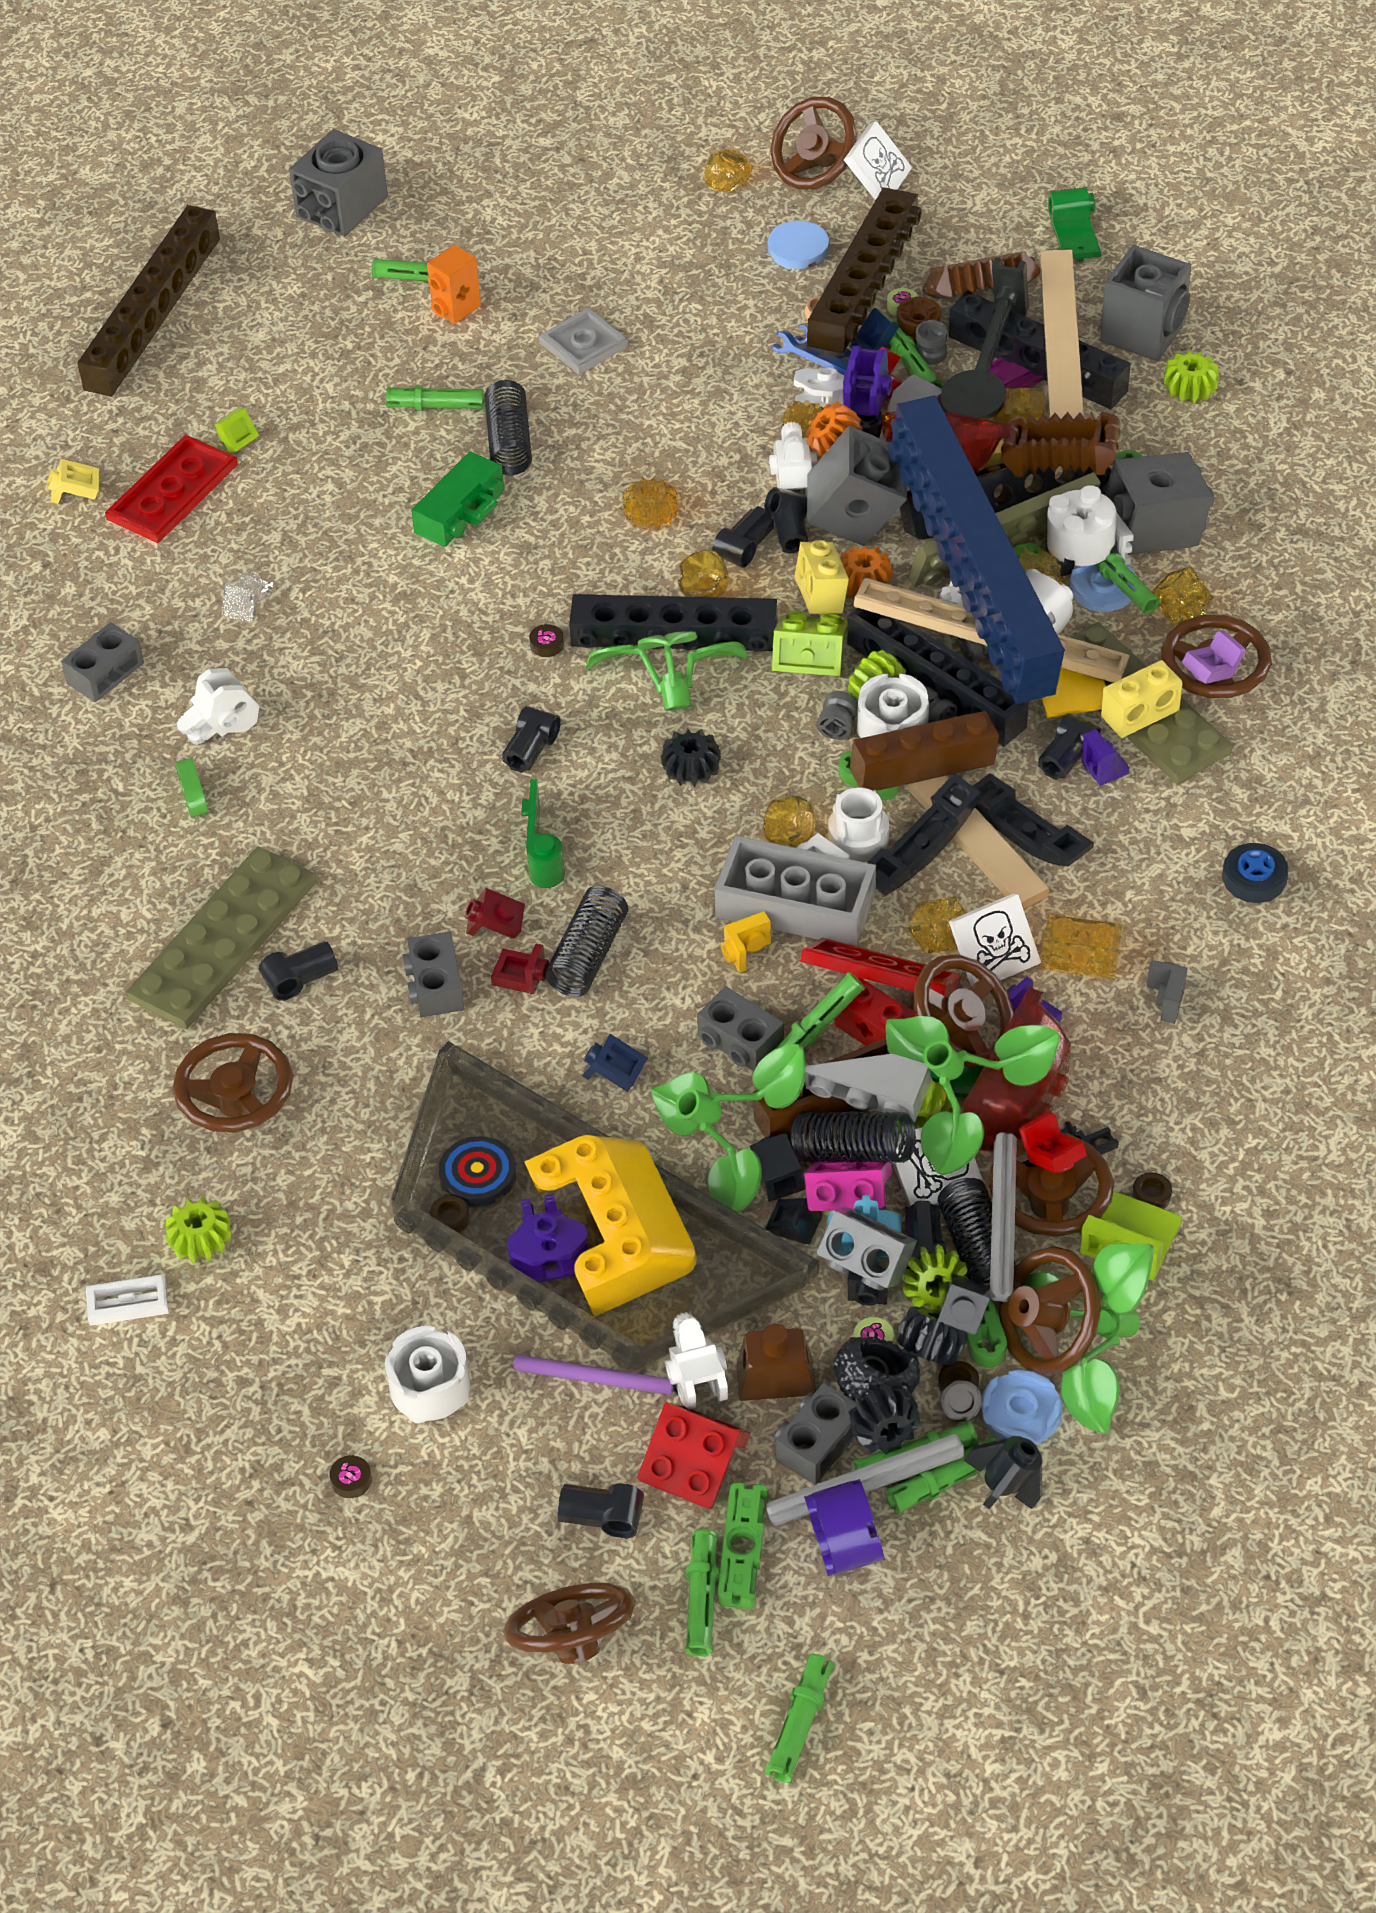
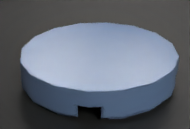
M809 221L786 222L775 227L769 234L767 242L768 253L773 256L774 262L790 269L808 268V264L816 262L817 265L826 258L829 251V237L822 227Z
M1108 561L1107 564L1116 571V568ZM1096 564L1089 566L1076 565L1072 570L1069 587L1073 593L1074 600L1084 608L1097 612H1111L1124 608L1132 602L1111 580L1102 577ZM1126 565L1135 574L1132 567ZM1129 581L1127 582L1134 591L1137 590Z
M1018 1369L1009 1371L1008 1375L1000 1378L997 1376L989 1382L982 1395L981 1415L985 1427L997 1439L1003 1440L1012 1436H1021L1031 1440L1034 1444H1039L1052 1436L1059 1426L1063 1403L1061 1396L1055 1390L1054 1384L1048 1378L1034 1371Z

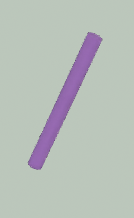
M518 1354L514 1361L515 1371L672 1395L674 1385H671L669 1378Z

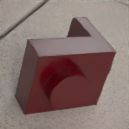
M486 888L477 899H471L464 915L465 919L468 920L466 934L474 936L481 927H485L515 939L521 933L525 903Z
M536 943L531 954L503 948L491 975L492 985L535 994L539 981H545L546 979L545 970L549 964V960L545 959L544 946Z

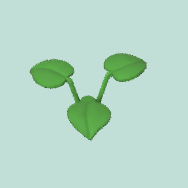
M673 632L665 636L656 635L643 638L638 641V645H616L593 651L588 656L586 668L588 671L592 666L603 660L624 654L640 655L656 685L657 693L662 694L664 710L671 711L692 706L689 688L693 687L692 674L696 660L713 656H736L747 660V653L744 645L739 642H724L700 648L697 651L686 654L688 663L686 677L683 678V672H675L670 646L695 640L697 634L696 632ZM664 646L668 673L662 675V682L645 652L646 649Z
M917 1016L906 1019H888L886 1021V1040L889 1054L925 1063L930 1071L940 1078L939 1083L944 1087L952 1105L953 1114L947 1111L934 1114L925 1123L921 1132V1147L924 1155L938 1174H950L967 1165L978 1153L984 1138V1128L980 1117L971 1112L961 1114V1107L950 1085V1080L956 1079L961 1075L964 1062L969 1061L993 1069L1003 1068L1004 1076L1010 1083L1019 1086L1032 1085L1042 1080L1052 1067L1060 1042V1035L1056 1030L1040 1025L1013 1028L1004 1033L996 1042L995 1052L1000 1060L992 1061L968 1054L965 1050L957 1052L949 1044V1034L946 1026L934 1017Z
M788 1044L775 1049L759 1062L752 1078L755 1087L759 1089L756 1093L720 1094L714 1091L710 1094V1087L706 1078L695 1072L684 1073L663 1085L651 1089L657 1111L663 1122L673 1133L688 1136L695 1133L700 1127L701 1131L707 1132L727 1150L729 1156H722L714 1162L709 1171L707 1182L709 1194L713 1202L728 1217L740 1213L753 1200L760 1186L762 1168L759 1157L753 1150L745 1148L736 1153L735 1147L712 1128L711 1124H715L720 1119L722 1113L719 1102L758 1101L764 1097L766 1104L774 1109H781L791 1105L799 1097L805 1082V1054L802 1046L798 1044Z
M1111 1244L1104 1247L1094 1261L1092 1273L1099 1291L1104 1293L1101 1301L1107 1305L1101 1307L1097 1332L1102 1337L1107 1338V1340L1082 1357V1365H1072L1069 1369L1065 1370L1062 1378L1061 1392L1064 1404L1070 1414L1080 1424L1096 1432L1108 1433L1110 1431L1111 1419L1119 1399V1379L1115 1369L1108 1362L1101 1359H1092L1112 1345H1119L1120 1338L1132 1337L1138 1331L1140 1319L1134 1308L1137 1307L1143 1298L1149 1281L1154 1246L1151 1244ZM1036 1272L1028 1275L1023 1286L1039 1288L1061 1278L1048 1272ZM1071 1309L1070 1317L1083 1318L1084 1311Z

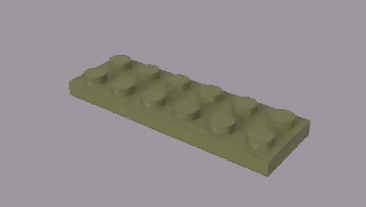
M1093 472L995 513L1012 547L1027 543L1030 538L1039 534L1042 537L1047 536V513L1050 498L1068 491L1081 490L1089 485L1099 488L1100 481L1096 474ZM935 539L920 545L907 576L913 587L923 583L932 585L938 582L944 574L950 572L946 561L942 562L938 555Z
M1100 622L1070 637L1130 655L1122 679L1148 667ZM1104 680L1106 686H1108V685H1110V684L1113 683V682H1109V681ZM1182 698L1179 711L1126 736L1177 785L1230 755L1233 747L1232 743Z
M257 846L126 991L128 1000L187 1030L317 883L316 874Z

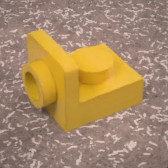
M765 911L724 925L725 941L721 942V950L725 960L728 963L733 962L739 973L747 971V952H756L764 946L771 944V924Z

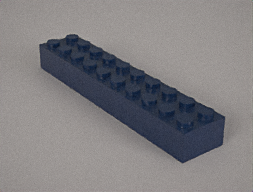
M935 395L898 403L895 419H892L891 422L893 437L892 442L888 444L890 458L893 462H897L902 482L905 487L909 486L913 494L912 498L915 509L923 514L926 531L930 537H934L937 543L938 555L942 562L946 561L950 569V578L953 586L959 587L962 593L964 608L967 613L972 614L975 620L978 637L984 639L988 646L991 663L997 665L1001 672V680L1005 691L1011 693L1016 704L1056 695L1065 649Z

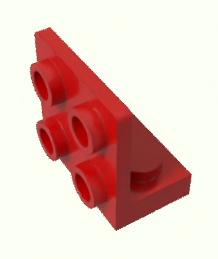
M665 1402L637 1479L662 1491L711 1509L715 1505L735 1448H745L751 1432L693 1409L688 1410L685 1406L678 1403Z

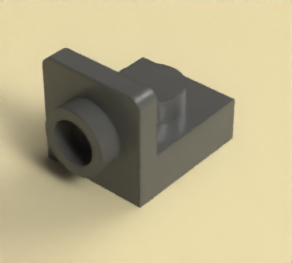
M1152 960L1149 966L1147 987L1158 990L1156 1005L1162 1006L1161 1021L1175 1024L1185 991L1188 967L1179 966L1171 962Z

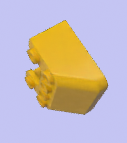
M583 1135L524 1161L538 1194L559 1189L577 1180L605 1242L583 1252L576 1260L574 1268L576 1277L594 1317L684 1277L694 1269L697 1262L694 1246L651 1155L642 1142L634 1139Z

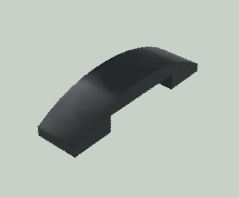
M954 773L931 797L932 806L888 851L881 848L867 862L876 865V889L883 895H887L900 888L924 869L947 846L966 822L982 796L981 791Z
M989 773L973 785L982 793L975 808L996 830L1028 854L1054 865L1069 867L1094 848V842L1069 825L1060 830L1016 800V790L993 774Z

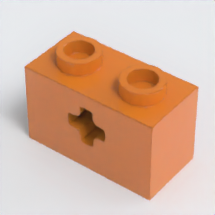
M454 244L427 262L428 282L432 301L431 307L438 317H444L455 324L481 306L476 257Z

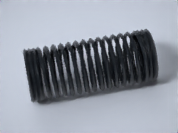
M499 380L492 383L484 394L490 460L495 463L498 462L500 465L522 463L514 467L502 465V473L504 475H517L527 470L532 463L526 393L522 385L516 381ZM502 387H512V388H515V389L506 388V389H500V390H498V391H495V390H497V389H499V388H502ZM502 391H513V392H516V393L506 392V393H500V394H498V395H495V394H497V393H499V392H502ZM501 395H513V396H516V397H511V396L500 397V398L494 400L495 398H497V397H499V396H501ZM502 399H514V400H517V401H512V400L500 401V402L494 404L495 402H497V401H499V400H502ZM502 403H515V404H517V405L506 404V405L498 406V405H500V404H502ZM515 448H519V449H516V450H513V451L501 450V449H515ZM521 451V452H519V453H517V454H513V455H506V454L499 453V452H503V453H515V452ZM523 454L522 456L517 457V458H513V459H506V458L500 457V456H504V457H515V456H518V455ZM523 458L522 460L517 461V462H513V463H507V462L500 461V460H504V461H516V460H519V459Z
M592 886L585 892L545 970V978L558 992L571 997H580L589 991L629 911L628 904L621 894L605 886ZM590 896H601V897H605V898H608V899L612 900L613 902H615V903L621 908L622 914H621L620 910H619L615 905H613L612 903H610V902H608V901H606V900H604V899H600V898H589V897H590ZM595 900V901H600V902H603V903H605V904H608V905H610L612 908H614V909L618 912L619 915H617V914H616L614 911H612L610 908H608V907H606V906H604V905H602V904L591 903L590 901ZM594 906L601 907V908H603V909L609 911V912H610L611 914H613V915H610V914H608V913H606V912H604V911H602V910H600V909H597V908H595ZM589 921H593L594 923H596V924H598V925L604 927L605 929H602V928H600V927H598V926H596V925L590 923ZM587 926H591L592 928L600 931L602 934L588 928ZM585 931H589L590 933L597 935L600 939L587 934ZM581 935L587 936L588 938H590V939L596 941L597 943H593V942H591V941L585 939V938L582 937ZM579 940L584 941V942H586V943L592 945L594 948L589 947V946L583 944V943L580 942ZM577 945L582 946V947H584V948L590 950L592 953L587 952V951H585V950L579 948ZM575 950L580 951V952L586 954V955L589 956L590 958L585 957V956H583V955L577 953ZM572 955L578 956L581 959H584L586 962L580 961ZM556 967H558V968H559L564 974H566L567 976H569V977H571V978H573V979L579 980V981H584L585 983H578V982L569 980L568 978L564 977V976L556 969ZM552 968L563 980L567 981L568 983L586 987L575 988L565 984L555 976L554 972L552 971ZM563 968L568 969L575 974H578L580 977L568 973Z
M803 1111L797 1115L791 1128V1145L794 1153L799 1160L807 1162L857 1161L905 1163L913 1155L916 1143V1131L913 1120L905 1112L817 1113ZM809 1119L811 1122L808 1138L811 1152H809L806 1142V1127ZM899 1120L901 1126V1144L897 1154L896 1149L898 1146L899 1138L897 1121ZM803 1122H804L803 1134H802L803 1145H804L805 1151H806V1153H807L808 1156H806V1155L804 1154V1151H803V1148H802V1144H801V1130H802ZM826 1123H827V1126H828V1127H827V1147H825V1137H826V1134H825V1124H826ZM832 1123H833V1126H834V1127H833V1147H831V1137H832V1134H831V1125H832ZM838 1123H839V1126H840V1128H839V1147L837 1146V1137H838L837 1125H838ZM844 1123H845V1126H846V1129H845V1141H846L845 1147H844V1145H843V1138H844L843 1126H844ZM850 1123H851V1126H852V1132H851V1140H852V1143H851V1147H850V1145H849V1138H850L849 1126H850ZM856 1123H857V1126H858V1135H857L858 1144H857V1148H856V1143H855V1139H856V1131H855ZM862 1124L864 1125V1145H863V1148H862V1142H861V1140H862V1129H861V1128H862ZM881 1124H882V1129H883V1131H882V1146L880 1145V1126H881ZM868 1125H870V1146H869V1147H868V1141H867V1140H868ZM876 1125V1146L874 1147V1126ZM812 1127H813V1135H814V1137H813V1142H812Z
M977 1178L958 1179L949 1183L941 1190L937 1202L955 1244L961 1262H965L968 1268L966 1277L979 1283H990V1279H985L990 1277L991 1238L989 1237L992 1232H987L992 1230L991 1198L982 1180ZM971 1190L981 1191L980 1193H970L963 1195L955 1199L949 1206H947L950 1200H952L955 1196ZM977 1196L974 1199H970L962 1202L957 1206H953L955 1203L961 1201L964 1198Z

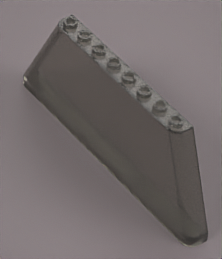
M450 1041L439 1050L391 1197L395 1224L405 1233L411 1234L413 1232L423 1238L426 1244L438 1253L444 1251L454 1257L459 1266L464 1270L478 1272L496 1290L503 1291L505 1289L517 1297L518 1301L529 1310L537 1309L548 1316V1319L561 1330L567 1328L574 1332L589 1348L594 1350L599 1348L606 1352L621 1368L639 1370L670 1355L669 1348L677 1346L673 1332L675 1329L672 1328V1322H674L677 1314L680 1315L681 1312L691 1314L692 1317L696 1318V1321L700 1322L699 1324L702 1326L700 1329L703 1331L705 1338L809 1287L819 1275V1260L655 1164L697 1255L696 1265L686 1276L594 1317L576 1274L571 1277L538 1283L510 1265L507 1239L523 1224L520 1200L529 1198L533 1204L534 1214L545 1212L544 1195L554 1194L557 1210L561 1209L563 1216L585 1224L588 1235V1250L604 1243L605 1241L577 1180L559 1189L538 1194L524 1161L583 1135L610 1136ZM486 1136L499 1140L510 1149L515 1158L516 1180L511 1191L504 1197L502 1194L495 1199V1203L490 1205L468 1206L470 1222L466 1229L460 1233L430 1216L432 1204L437 1199L449 1195L445 1189L443 1190L439 1178V1162L444 1152L455 1142L468 1137ZM558 1263L544 1265V1267L552 1270L558 1266Z

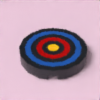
M486 1136L465 1138L455 1142L444 1152L439 1162L440 1184L449 1195L462 1198L470 1207L490 1205L495 1203L496 1198L502 1194L504 1197L511 1191L516 1180L515 1158L510 1149L499 1140Z

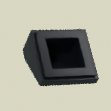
M807 1198L778 1199L764 1230L767 1233L809 1245L822 1219V1214L820 1211H810L808 1209Z

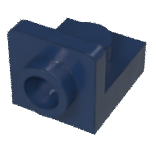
M874 307L864 325L857 332L855 341L850 342L848 347L851 350L853 346H859L862 349L877 351L881 347L886 348L900 326L883 311Z
M609 1034L601 1045L594 1042L583 1059L588 1065L582 1076L589 1080L597 1072L628 1092L634 1085L648 1057L614 1035Z

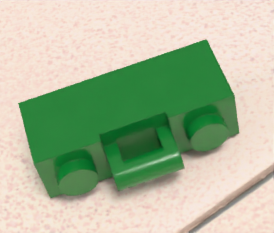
M469 451L411 509L414 533L446 547L454 538L462 536L466 522L478 526L498 505L496 499L501 496L504 490L502 465Z

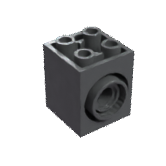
M332 129L289 168L296 217L344 237L388 197L382 148L336 129Z
M1132 245L1105 281L1100 341L1159 361L1186 323V314L1190 303L1189 284L1192 264Z
M848 426L807 474V523L864 546L907 500V487L902 482L897 462H893L890 458L889 442Z
M1189 452L1115 459L1105 496L1115 505L1117 514L1134 535L1133 541H1128L1132 546V553H1127L1128 555L1198 546L1202 532L1206 529V519L1210 507L1214 503L1213 491L1206 484L1200 467L1195 464Z

